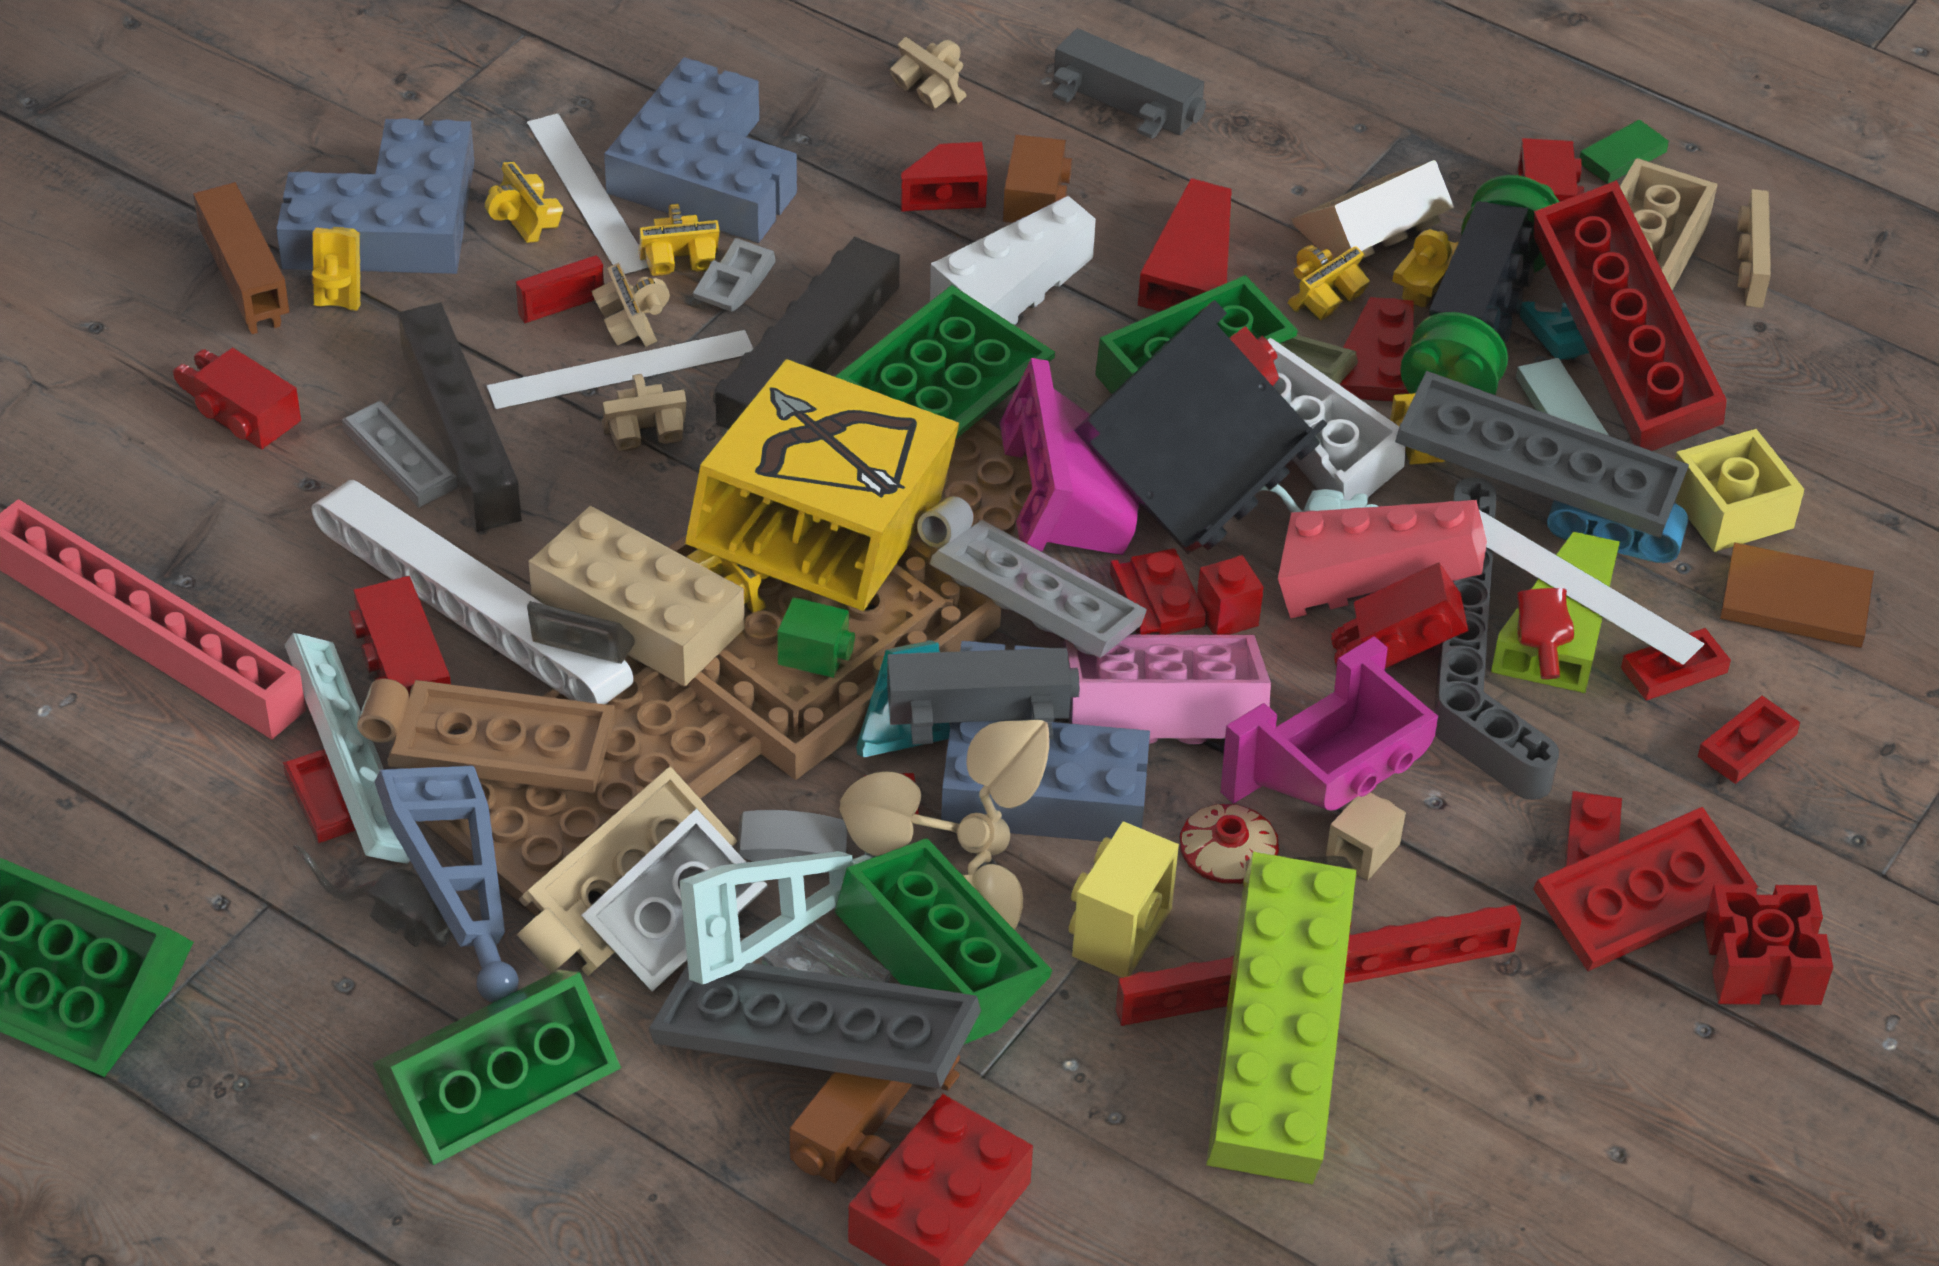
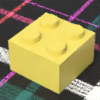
M1757 429L1676 452L1675 460L1687 463L1689 466L1675 502L1686 511L1688 519L1713 552L1733 547L1734 542L1744 544L1794 529L1805 489Z
M1124 821L1112 839L1105 837L1096 852L1092 870L1089 874L1082 872L1072 890L1071 900L1076 902V910L1069 925V933L1074 935L1072 957L1121 978L1132 974L1172 910L1179 844Z

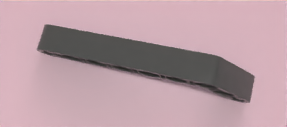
M1474 477L1463 479L1457 483L1453 501L1477 500L1479 510L1495 519L1497 494L1496 489L1490 482ZM1486 547L1482 574L1453 581L1461 593L1468 631L1439 644L1434 713L1438 715L1435 735L1439 740L1516 795L1530 800L1541 799L1552 790L1559 758L1557 744L1484 692L1493 551Z

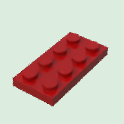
M1702 806L1537 880L1533 890L1587 972L1703 920L1714 884H1755L1756 891L1758 885Z

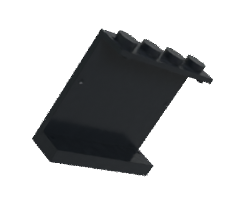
M1216 300L1199 311L1074 429L1187 555L1202 546L1207 551L1214 547L1228 533L1223 526L1233 516L1239 521L1259 503L1254 497L1257 492L1264 486L1268 490L1273 489L1290 473L1285 465L1293 457L1296 456L1299 460H1302L1320 444L1321 441L1316 435L1327 425L1324 419L1309 427L1220 329L1217 323L1227 313Z

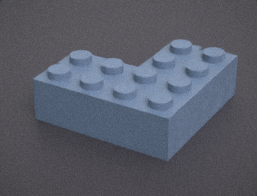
M684 57L604 153L607 194L668 214L669 205L679 204L681 216L697 215L698 222L718 220L720 231L759 243L775 223L776 214L781 215L797 194V153L746 137L759 121L758 80L726 70L720 75L718 74L717 67Z
M406 118L385 119L375 174L288 172L283 195L284 203L281 205L277 224L282 269L313 270L312 232L316 227L326 229L344 227L353 228L360 232V271L457 274L474 167L471 121L432 120V126H424V120Z
M961 641L960 652L1005 650V644ZM1015 645V649H1014V650H1016V649H1044V648H1040V647H1028V646H1017V645ZM1003 720V721H1027V720ZM999 721L951 722L942 787L941 820L960 824L962 819L971 813L987 814L979 797V792L984 785L975 782L970 777L966 763L967 752L972 739L982 728ZM1052 722L1053 739H1049L1046 768L1040 785L1032 797L1020 806L1004 808L999 806L990 795L995 809L1001 812V819L1007 823L1012 834L1102 842L1105 837L1112 839L1123 821L1142 829L1150 731Z

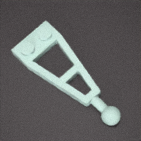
M836 851L721 865L680 880L689 980L705 984L740 970L746 963L754 962L835 908L846 868L877 856L865 852V855L853 859V855ZM829 872L830 884L805 899L803 875ZM778 879L781 915L740 941L735 885Z

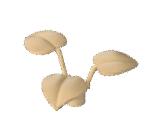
M1042 720L999 721L982 728L974 736L967 752V770L975 782L984 785L979 792V797L987 814L971 813L964 817L960 824L915 814L921 801V791L912 779L903 774L883 771L860 778L846 790L840 800L839 807L852 840L866 853L879 856L908 845L913 837V823L957 833L960 845L966 851L977 854L968 864V875L963 876L1015 930L1023 909V893L1020 882L1012 872L1003 866L988 864L979 868L984 862L989 863L991 856L1002 853L1010 841L1009 827L1001 819V812L995 809L990 795L999 806L1004 808L1020 806L1032 797L1040 785L1049 753L1048 723Z

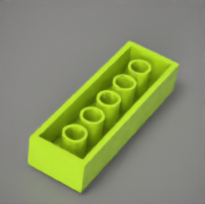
M1259 852L1252 853L1243 882L1206 1166L1313 1184L1324 1158L1357 870Z

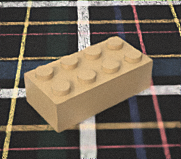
M1636 158L1620 188L1673 291L1709 224L1718 184Z
M592 506L583 511L529 560L532 597L582 630L683 686H686L745 629L744 588Z

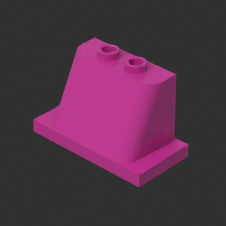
M1031 358L1000 421L1005 455L1022 458L1026 451L1032 483V490L1016 520L1019 540L1041 552L1046 543L1049 542L1123 555L1136 529L1139 501L1074 431L1090 413L1054 389L1049 361Z
M1372 637L1338 658L1334 692L1276 727L1277 714L1263 703L1226 725L1220 793L1234 804L1263 786L1329 811L1336 810L1358 796L1368 795L1377 784L1391 775L1406 771L1431 745L1436 732L1438 715L1385 672L1388 647L1376 637Z

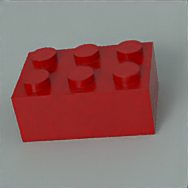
M942 1094L848 1205V1243L887 1266H964L1031 1183L1033 1145Z

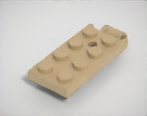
M671 766L518 899L525 907L532 901L541 911L517 936L551 974L575 952H578L587 962L581 969L589 976L615 952L582 916L592 906L588 899L589 892L596 891L603 896L695 809L709 821L731 846L738 842Z

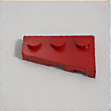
M1370 297L1343 346V348L1356 351L1358 364L1340 382L1339 385L1357 398L1365 400L1393 402L1394 395L1410 394L1402 381L1400 366L1405 352L1411 346L1414 333V300Z

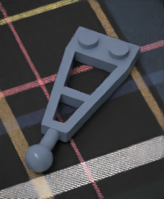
M455 766L380 770L374 783L388 824L459 946H474L482 968L477 976L478 992L485 1000L491 1003L516 992L519 986L517 972L511 965L501 961L496 944H499L505 933L489 806L475 767ZM468 819L474 865L441 867L416 821ZM478 890L482 921H472L456 891Z

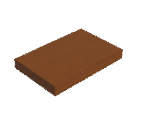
M1734 542L1720 619L1862 648L1866 634L1874 571Z

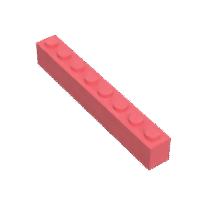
M16 500L0 513V571L271 740L306 711L301 674L296 668L23 501Z

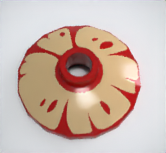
M1215 804L1199 809L1186 820L1180 832V852L1188 866L1203 878L1222 884H1242L1253 852L1278 856V834L1270 821L1253 809L1238 804Z

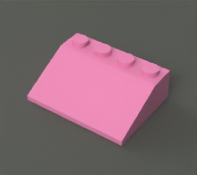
M1128 635L1101 658L1079 651L1073 643L1064 639V648H1067L1069 668H1078L1080 683L1079 697L1071 698L1070 724L1150 731L1149 744L1157 742L1158 738H1177L1182 743L1201 744L1206 742L1207 738L1225 739L1226 725L1259 705L1265 703L1270 708L1271 682L1255 635Z

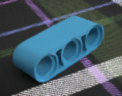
M1553 500L1547 518L1549 530L1561 539L1567 540L1573 532L1620 541L1617 553L1656 563L1671 562L1678 557L1688 525L1686 511L1675 503L1661 538Z

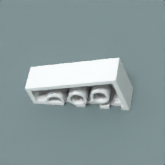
M1067 196L931 263L930 301L953 285L1015 325L1018 322V315L1029 306L1035 308L1045 299V292L1052 286L1060 287L1093 259L1096 219L1072 198Z
M1269 338V343L1278 355V358L1274 360L1279 379L1273 387L1309 427L1322 419L1327 423L1316 435L1321 441L1320 444L1302 460H1299L1296 456L1292 460L1318 490L1340 491L1343 493L1344 500H1351L1356 494H1366L1369 497L1404 467L1405 446L1395 443L1399 426L1281 344Z

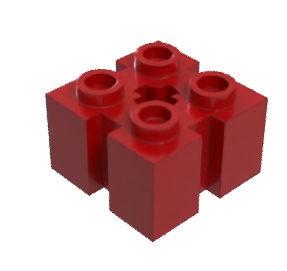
M1714 884L1703 924L1709 955H1717L1712 973L1718 1004L1760 1005L1763 994H1776L1780 1005H1822L1834 966L1827 934H1818L1823 914L1816 885H1775L1773 895H1757L1755 884Z

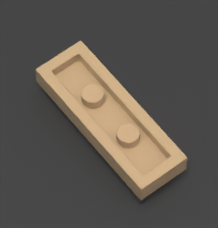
M1752 189L1748 206H1740L1737 221V231L1744 232V234L1741 233L1738 244L1737 257L1744 260L1740 264L1738 288H1745V306L1763 308L1771 276L1769 191Z

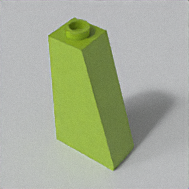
M1573 532L1556 556L1610 587L1620 541ZM1538 579L1532 589L1554 587ZM1566 595L1567 609L1574 625V639L1570 643L1557 647L1560 677L1556 679H1541L1538 648L1522 645L1518 641L1519 610L1517 608L1499 632L1491 673L1586 693L1603 617Z

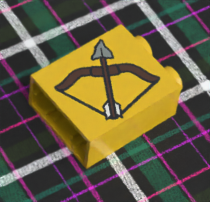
M786 359L701 463L685 544L864 611L918 533L917 525L921 515L936 506L941 500L959 422Z

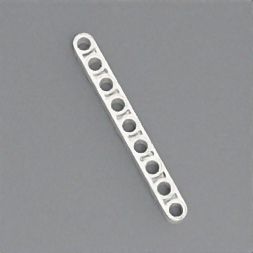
M348 480L312 505L311 511L316 524L329 538L392 580L410 575L418 598L568 699L607 704L633 684V674L628 663L616 651L359 482Z

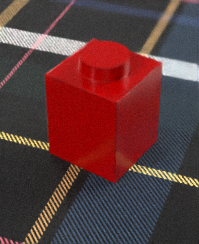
M1243 555L1200 567L1197 596L1206 613L1205 622L1213 635H1231L1259 626L1264 586Z

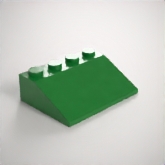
M951 285L835 377L959 422L957 439L1016 390L1031 358L1050 362L1055 358V351Z
M0 858V1032L105 1077L172 990L194 942L168 927Z

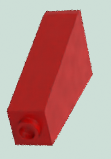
M1194 178L1190 179L1140 272L1138 306L1160 312L1227 283L1231 188Z

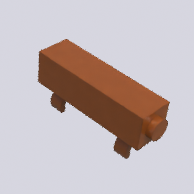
M236 182L193 193L198 227L249 331L252 334L258 333L257 322L269 318L274 328L280 327V315L290 313L285 278Z
M959 1055L940 1089L949 1091L959 1078L960 1073L954 1070V1067L960 1061ZM834 1072L789 1128L790 1160L794 1161L805 1173L813 1176L819 1175L834 1184L851 1163H854L862 1173L872 1178L887 1160L884 1157L891 1150V1145L887 1141L874 1134L913 1084Z

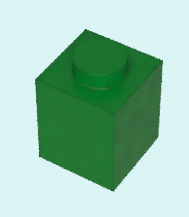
M793 597L777 631L778 665L834 678L841 660L848 661L854 648L855 632L849 631V610Z

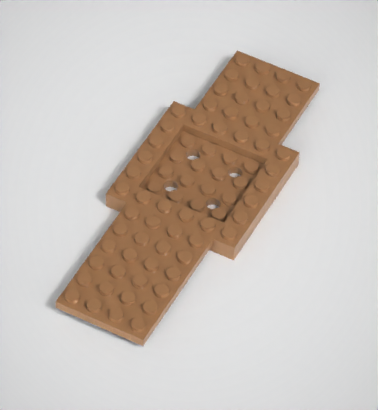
M981 418L955 440L939 503L952 496L962 498L972 509V526L984 520L1019 539L1016 520L1032 490L1026 451L1022 458L1005 455L1001 430ZM917 533L867 605H875L876 608L873 610L861 611L771 576L761 579L758 595L765 601L766 608L752 613L747 607V603H745V629L686 686L677 683L612 647L611 649L621 655L628 663L633 674V684L605 704L615 706V722L594 793L479 778L489 806L499 886L519 901L518 899L670 766L700 799L760 754L794 780H797L861 732L887 649L932 640L939 643L940 652H960L961 641L981 642L1000 627L1001 607L997 606L990 597L973 588L957 584L950 575L929 564L931 557L939 549L927 545L921 539L919 533ZM686 535L668 547L685 557L698 550L685 544ZM793 597L849 610V631L855 632L854 648L848 661L841 660L834 678L778 665L777 631ZM555 689L543 695V697L570 700ZM468 819L422 821L474 864ZM532 901L526 906L535 916L541 913Z

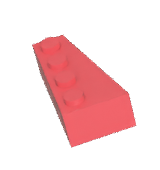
M1477 500L1291 512L1278 575L1279 585L1290 619L1307 615L1306 608L1328 603L1330 610L1348 606V598L1376 592L1440 562L1452 581L1481 575L1487 539Z

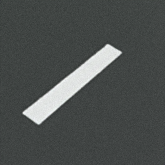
M557 113L527 121L612 265L619 263L624 274L648 268L646 260H640L637 241L560 115Z
M742 330L487 385L495 409L629 381L632 380V375L642 374L643 377L754 354L755 351L746 331Z
M1479 510L1487 539V548L1550 586L1567 589V596L1682 665L1705 644Z

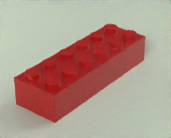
M1611 182L1534 211L1535 242L1634 445L1654 451L1723 425L1727 399L1618 182Z

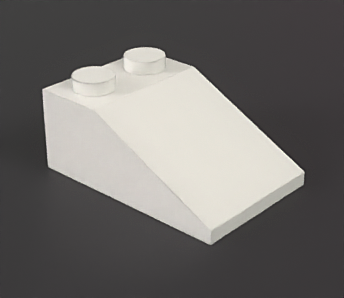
M695 809L588 908L582 916L653 992L687 961L680 880L721 865L746 863V861L709 821ZM764 881L735 885L738 914L768 887Z

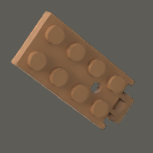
M378 679L370 685L357 722V728L365 738L371 741L381 743L395 741L387 758L388 766L408 769L474 766L478 778L594 793L615 722V706L415 680L412 685L409 697L407 689L399 682L391 679ZM456 729H462L466 731L465 733L458 735L449 734L451 731Z

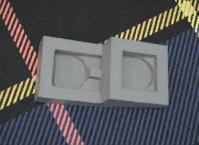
M735 238L721 262L714 260L711 262L695 288L693 297L728 311H735L755 292L775 264L774 251Z
M788 810L743 811L739 817L737 853L744 859L762 861L836 851L846 853L847 827L842 819Z

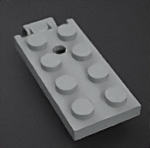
M948 497L921 515L918 520L917 528L921 539L927 545L939 549L931 557L929 563L931 566L950 575L957 584L973 588L990 597L997 606L1013 610L1030 619L1037 628L1046 632H1053L1070 641L1076 649L1085 654L1101 658L1140 627L1147 611L1144 607L984 520L972 526V509L962 498Z

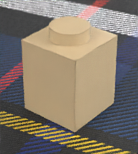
M1371 792L1366 796L1356 797L1330 825L1326 857L1344 868L1357 870L1356 874L1368 881L1400 845L1406 812L1396 807L1389 800L1380 798Z

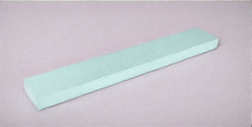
M292 633L284 645L292 666L300 671L305 700L365 855L408 864L410 860L388 824L374 783L379 771L384 770L373 741L365 738L357 728L361 711L334 643Z

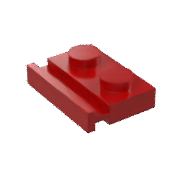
M1175 548L1132 556L1130 562L1119 564L1118 560L1111 561L1110 576L1118 593L1147 609L1141 626L1135 630L1137 635H1147L1158 632L1159 635H1167L1205 627L1206 613Z

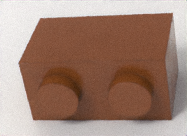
M1015 134L1004 188L1003 222L1014 223L1067 197V185H1062V183L1070 184L1072 158L1065 157L1066 140Z

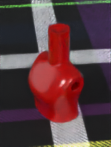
M1565 588L1529 589L1517 592L1516 594L1519 610L1518 641L1522 645L1538 648L1541 679H1556L1560 677L1557 647L1570 643L1574 639V625L1567 609V589Z

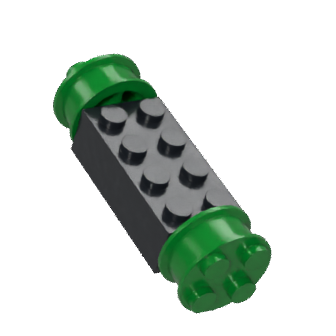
M1503 175L1489 179L1477 189L1472 199L1471 208L1462 222L1461 239L1429 309V317L1424 319L1415 329L1411 346L1407 349L1401 361V378L1410 394L1417 392L1426 371L1496 395L1498 381L1504 375L1508 364V353L1504 342H1508L1510 337L1512 315H1518L1521 311L1523 288L1530 287L1534 273L1547 265L1534 239V211L1559 202L1549 186L1523 176Z

